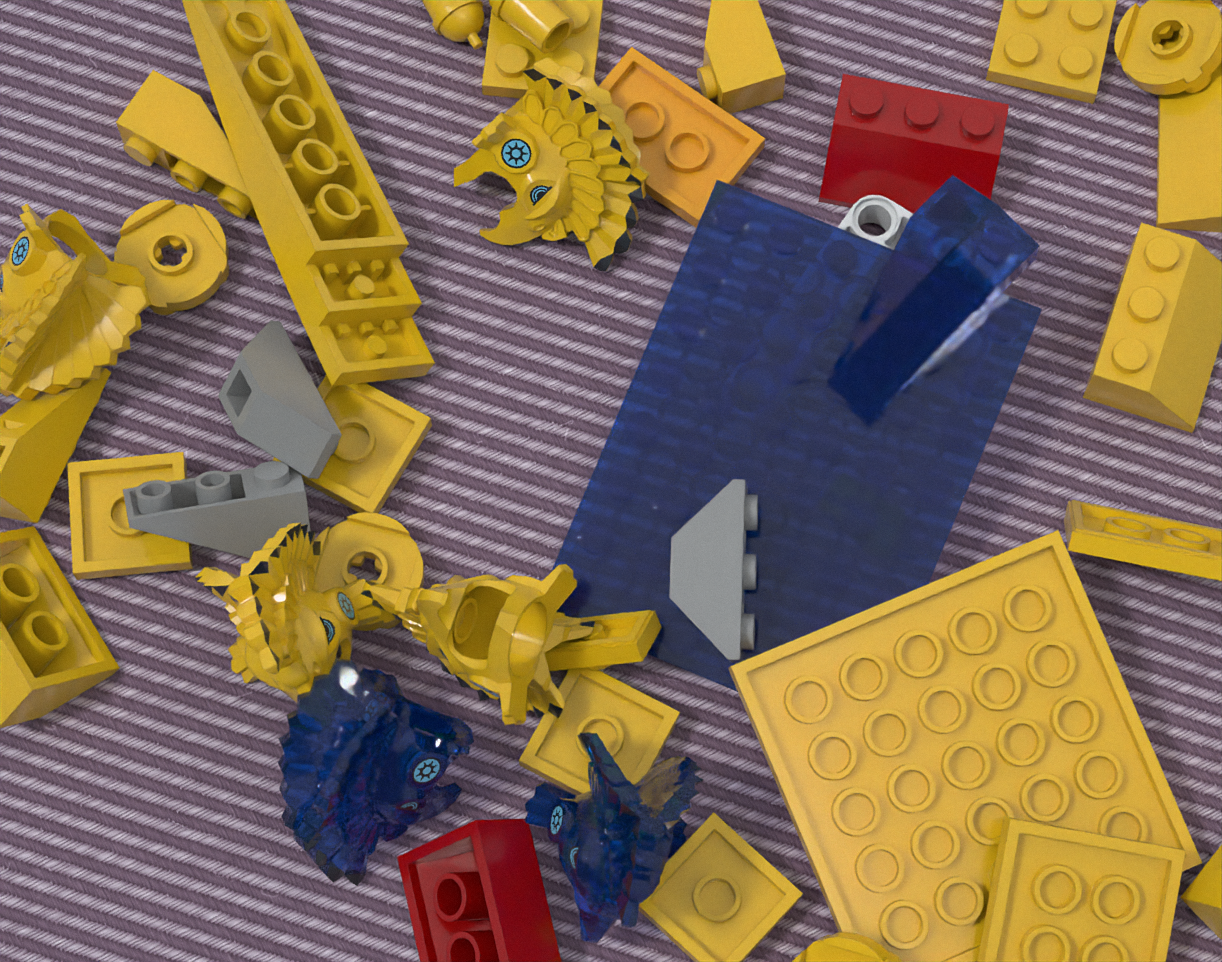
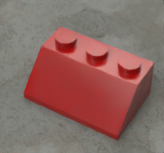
M843 74L818 202L852 208L863 197L881 195L928 223L983 233L1001 154L1009 104Z
M528 819L475 820L397 857L420 962H562Z

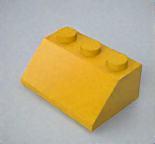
M1141 222L1128 253L1083 398L1193 433L1222 340V262L1196 239Z
M35 526L0 533V728L43 717L112 676L120 668Z

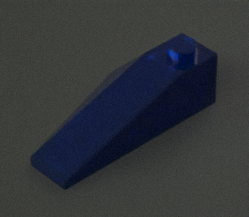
M952 175L910 217L827 383L869 424L1036 260L1040 245L998 204Z

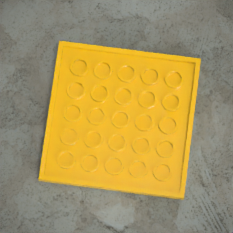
M1059 530L728 668L838 931L867 936L881 944L887 951L896 954L902 962H976L978 960L1004 816L1179 848L1186 851L1182 872L1202 863Z

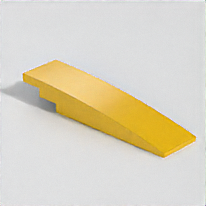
M182 0L215 105L248 195L287 290L331 385L339 386L425 376L435 362L412 318L422 302L399 259L409 243L286 1Z

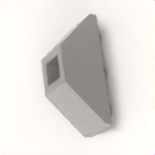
M270 320L240 352L218 397L239 436L307 478L318 479L330 456L335 452L342 434L281 321Z
M733 479L671 537L669 598L731 663L742 662L743 649L754 650L755 614H744L745 590H756L757 556L756 554H746V530L757 531L758 495H747L748 486L743 479Z

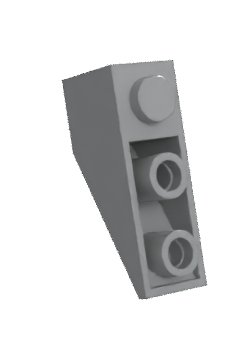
M268 461L259 464L255 468L231 472L208 471L200 474L198 477L170 482L153 480L145 482L138 487L123 489L129 528L251 558L254 551L261 550L269 538H273L280 528L287 527L290 523L301 522V525L308 524L307 532L311 531L306 490L302 475L280 461Z

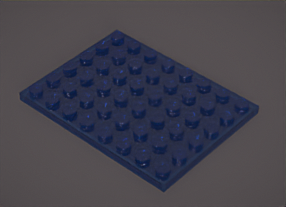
M717 180L552 568L553 571L558 565L567 564L573 570V577L577 579V587L561 605L565 616L579 613L580 617L583 618L655 610L662 628L649 649L648 655L738 692L728 669L737 663H731L669 598L671 537L733 479H743L746 481L748 486L747 495H758L757 531L746 530V554H756L757 556L756 590H745L744 614H755L754 650L743 649V661L929 584L1042 309Z

